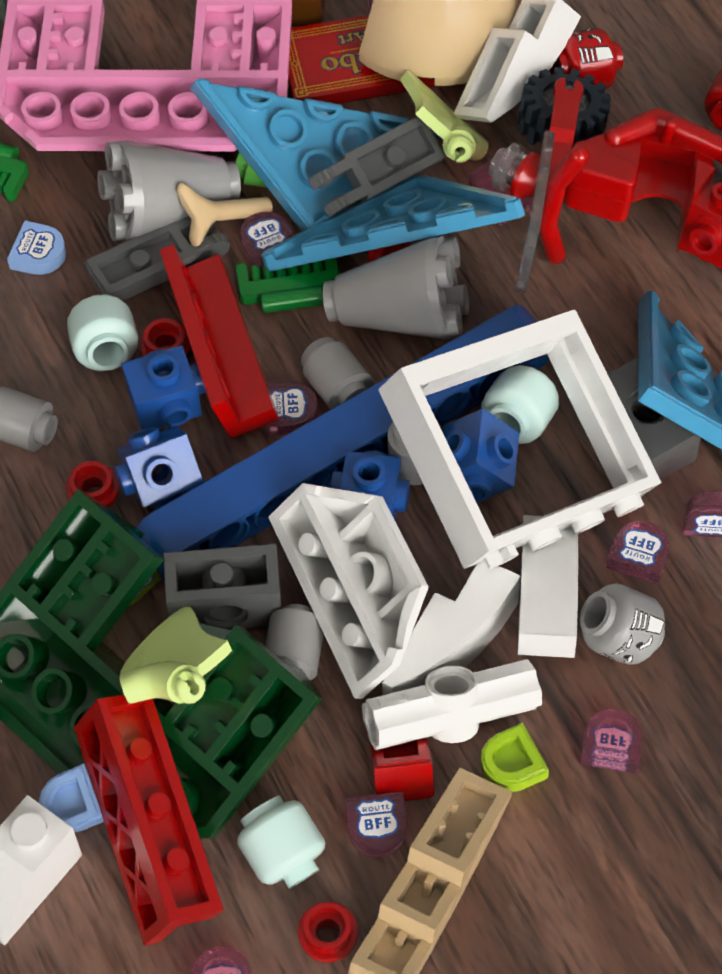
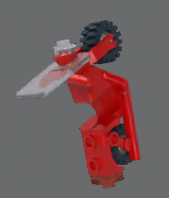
M554 68L553 75L547 69L539 71L538 77L533 74L528 78V83H525L523 87L517 124L519 125L521 136L527 135L526 141L533 146L537 142L541 143L540 155L535 151L527 154L524 152L522 145L512 143L507 149L502 147L496 152L488 171L489 175L493 177V189L499 192L507 189L510 191L511 196L520 199L530 197L515 292L524 294L526 292L538 234H540L547 260L551 264L556 265L564 261L566 253L558 226L563 199L564 203L574 210L614 222H623L628 218L630 206L633 202L651 197L669 199L682 209L676 252L682 249L722 269V182L712 183L716 168L713 166V159L722 163L721 135L661 108L647 110L610 128L604 133L611 107V97L609 93L604 94L606 87L602 83L593 85L595 80L593 76L587 74L582 79L579 77V70L571 69V73L568 75L564 74L563 68Z

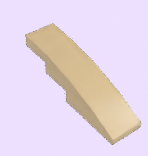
M459 768L411 844L407 862L381 902L378 918L351 960L348 974L420 973L478 866L511 799L512 791Z

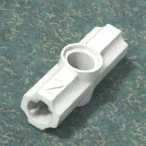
M528 659L474 673L460 666H445L435 669L428 674L425 685L367 699L365 703H362L363 720L368 732V738L375 750L429 736L446 743L464 742L477 734L480 723L534 710L537 706H541L542 689L537 679L536 669Z

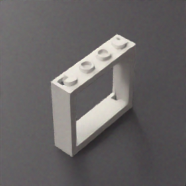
M575 309L402 367L378 389L464 569L483 561L486 562L488 569L495 568L517 557L519 554L516 548L529 543L532 551L542 549L563 537L560 532L561 530L572 526L575 534L584 532L605 521L603 513L613 509L617 517L626 515L644 506L641 496L662 483ZM547 354L613 489L492 536L425 396Z

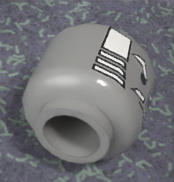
M619 583L606 585L590 595L581 609L580 627L582 628L583 639L588 648L598 654L626 665L640 664L649 658L663 642L665 635L664 611L656 599Z

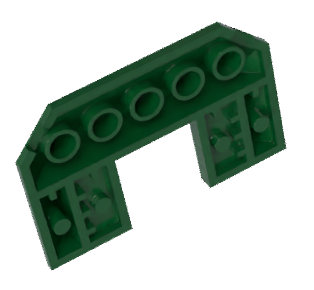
M77 489L0 591V720L57 774L85 763L74 726L94 702L100 698L124 694L120 683V672L125 662L108 648L102 640L164 560L141 539L145 533L79 489ZM236 625L224 639L228 641L232 652L203 676L206 688L204 695L199 701L193 704L175 703L172 705L166 699H153L200 840L215 838L323 699L301 668L285 664L246 629Z

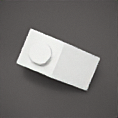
M29 795L22 800L0 825V943L4 946L82 856L73 828Z

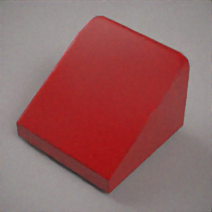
M427 737L375 750L369 740L377 800L388 798L393 802L433 797V768Z

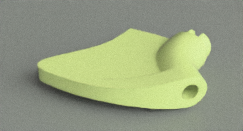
M409 70L400 77L402 84L416 106L415 114L443 139V150L448 158L456 163H463L469 159L474 161L480 160L486 155L488 142L465 120L456 117L454 111Z
M191 607L180 608L154 629L127 659L120 672V683L123 693L130 704L155 698H162L176 703L193 704L204 695L206 684L203 676L229 655L232 649L227 640L214 637L202 630Z

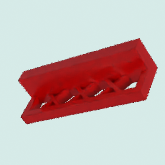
M174 244L160 249V254L210 405L230 439L278 420L279 416L228 271L220 254L186 267Z
M124 694L97 699L74 726V730L143 945L147 946L161 942L178 926L215 918L224 908L153 699L133 704L127 701Z

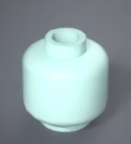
M107 294L93 295L81 300L72 308L67 319V331L72 351L79 363L88 369L109 371L121 367V363L133 358L138 348V333L133 315L126 303L118 297Z
M524 365L511 366L499 374L487 391L481 408L518 431V444L530 443L541 436L555 415L559 406V394L554 383L541 371Z
M279 795L258 806L240 820L244 829L238 835V846L262 883L271 885L284 880L287 887L291 889L319 871L314 860L325 849V840L305 807L299 801L290 800L284 802Z

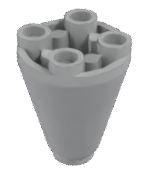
M129 140L106 142L105 144L107 170L98 171L97 184L101 200H109L111 212L108 216V227L112 241L130 240L188 217L189 215L181 205L176 191L179 183L187 185L193 191L211 201L234 200L240 197L241 180L238 167L234 161L225 162L222 157Z
M442 235L429 237L338 274L333 281H326L323 285V304L327 319L330 322L340 321L342 325L442 340L454 339L455 336L462 335V315L469 314L470 303L466 285H458L455 268L460 267V248L457 238H444Z

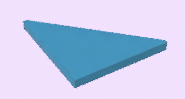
M202 78L196 80L190 87L302 232L331 218L327 215L324 207L333 198L354 190L346 174L340 176L325 188L316 190L312 189L308 180L320 171L337 163L344 154L408 121V118L374 111L370 113L344 109L343 105L311 99L302 101L276 96L275 92L244 86L234 88L213 84L209 80ZM433 131L437 140L440 139L441 137Z
M417 174L367 202H361L263 251L261 257L266 270L274 271L519 219L525 216L521 199L515 196Z
M647 290L638 302V401L722 449V371L718 375L714 373L707 359L701 354L704 350L703 346L680 320H677L672 325L658 309L660 297L654 291Z

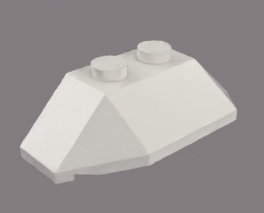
M302 483L268 518L354 698L363 699L400 666L429 586L382 496Z

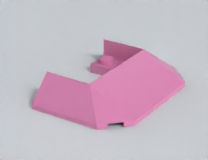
M8 0L0 50V119L37 151H105L106 142L129 140L183 151L235 152L237 150L235 145L190 89L192 84L199 78L209 80L213 84L234 88L244 86L275 92L276 96L287 97L292 0H197L191 70H98L105 15L103 0Z

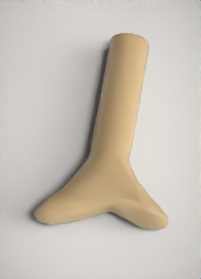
M179 183L176 189L181 205L191 218L189 240L194 247L201 244L207 231L215 221L267 217L272 213V202L268 197L211 201L183 183Z

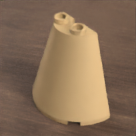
M373 0L359 51V61L375 72L401 81L400 77L409 70L416 77L435 78L434 86L468 83L492 29H509L522 0Z

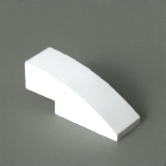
M522 0L509 29H492L454 111V115L459 119L492 123L511 110L521 101L523 87L525 83H528V78L533 74L538 77L539 71L544 69L549 71L566 46L581 16L562 0Z
M523 515V524L542 516ZM572 526L560 531L563 536L561 539L542 549L532 551L529 543L522 546L518 655L574 658L578 613V534H575Z
M483 561L475 566L456 601L434 593L411 633L400 666L383 680V695L425 685L427 675L440 667L460 666L465 668L499 633L518 605L521 576L500 566L488 569L486 562Z

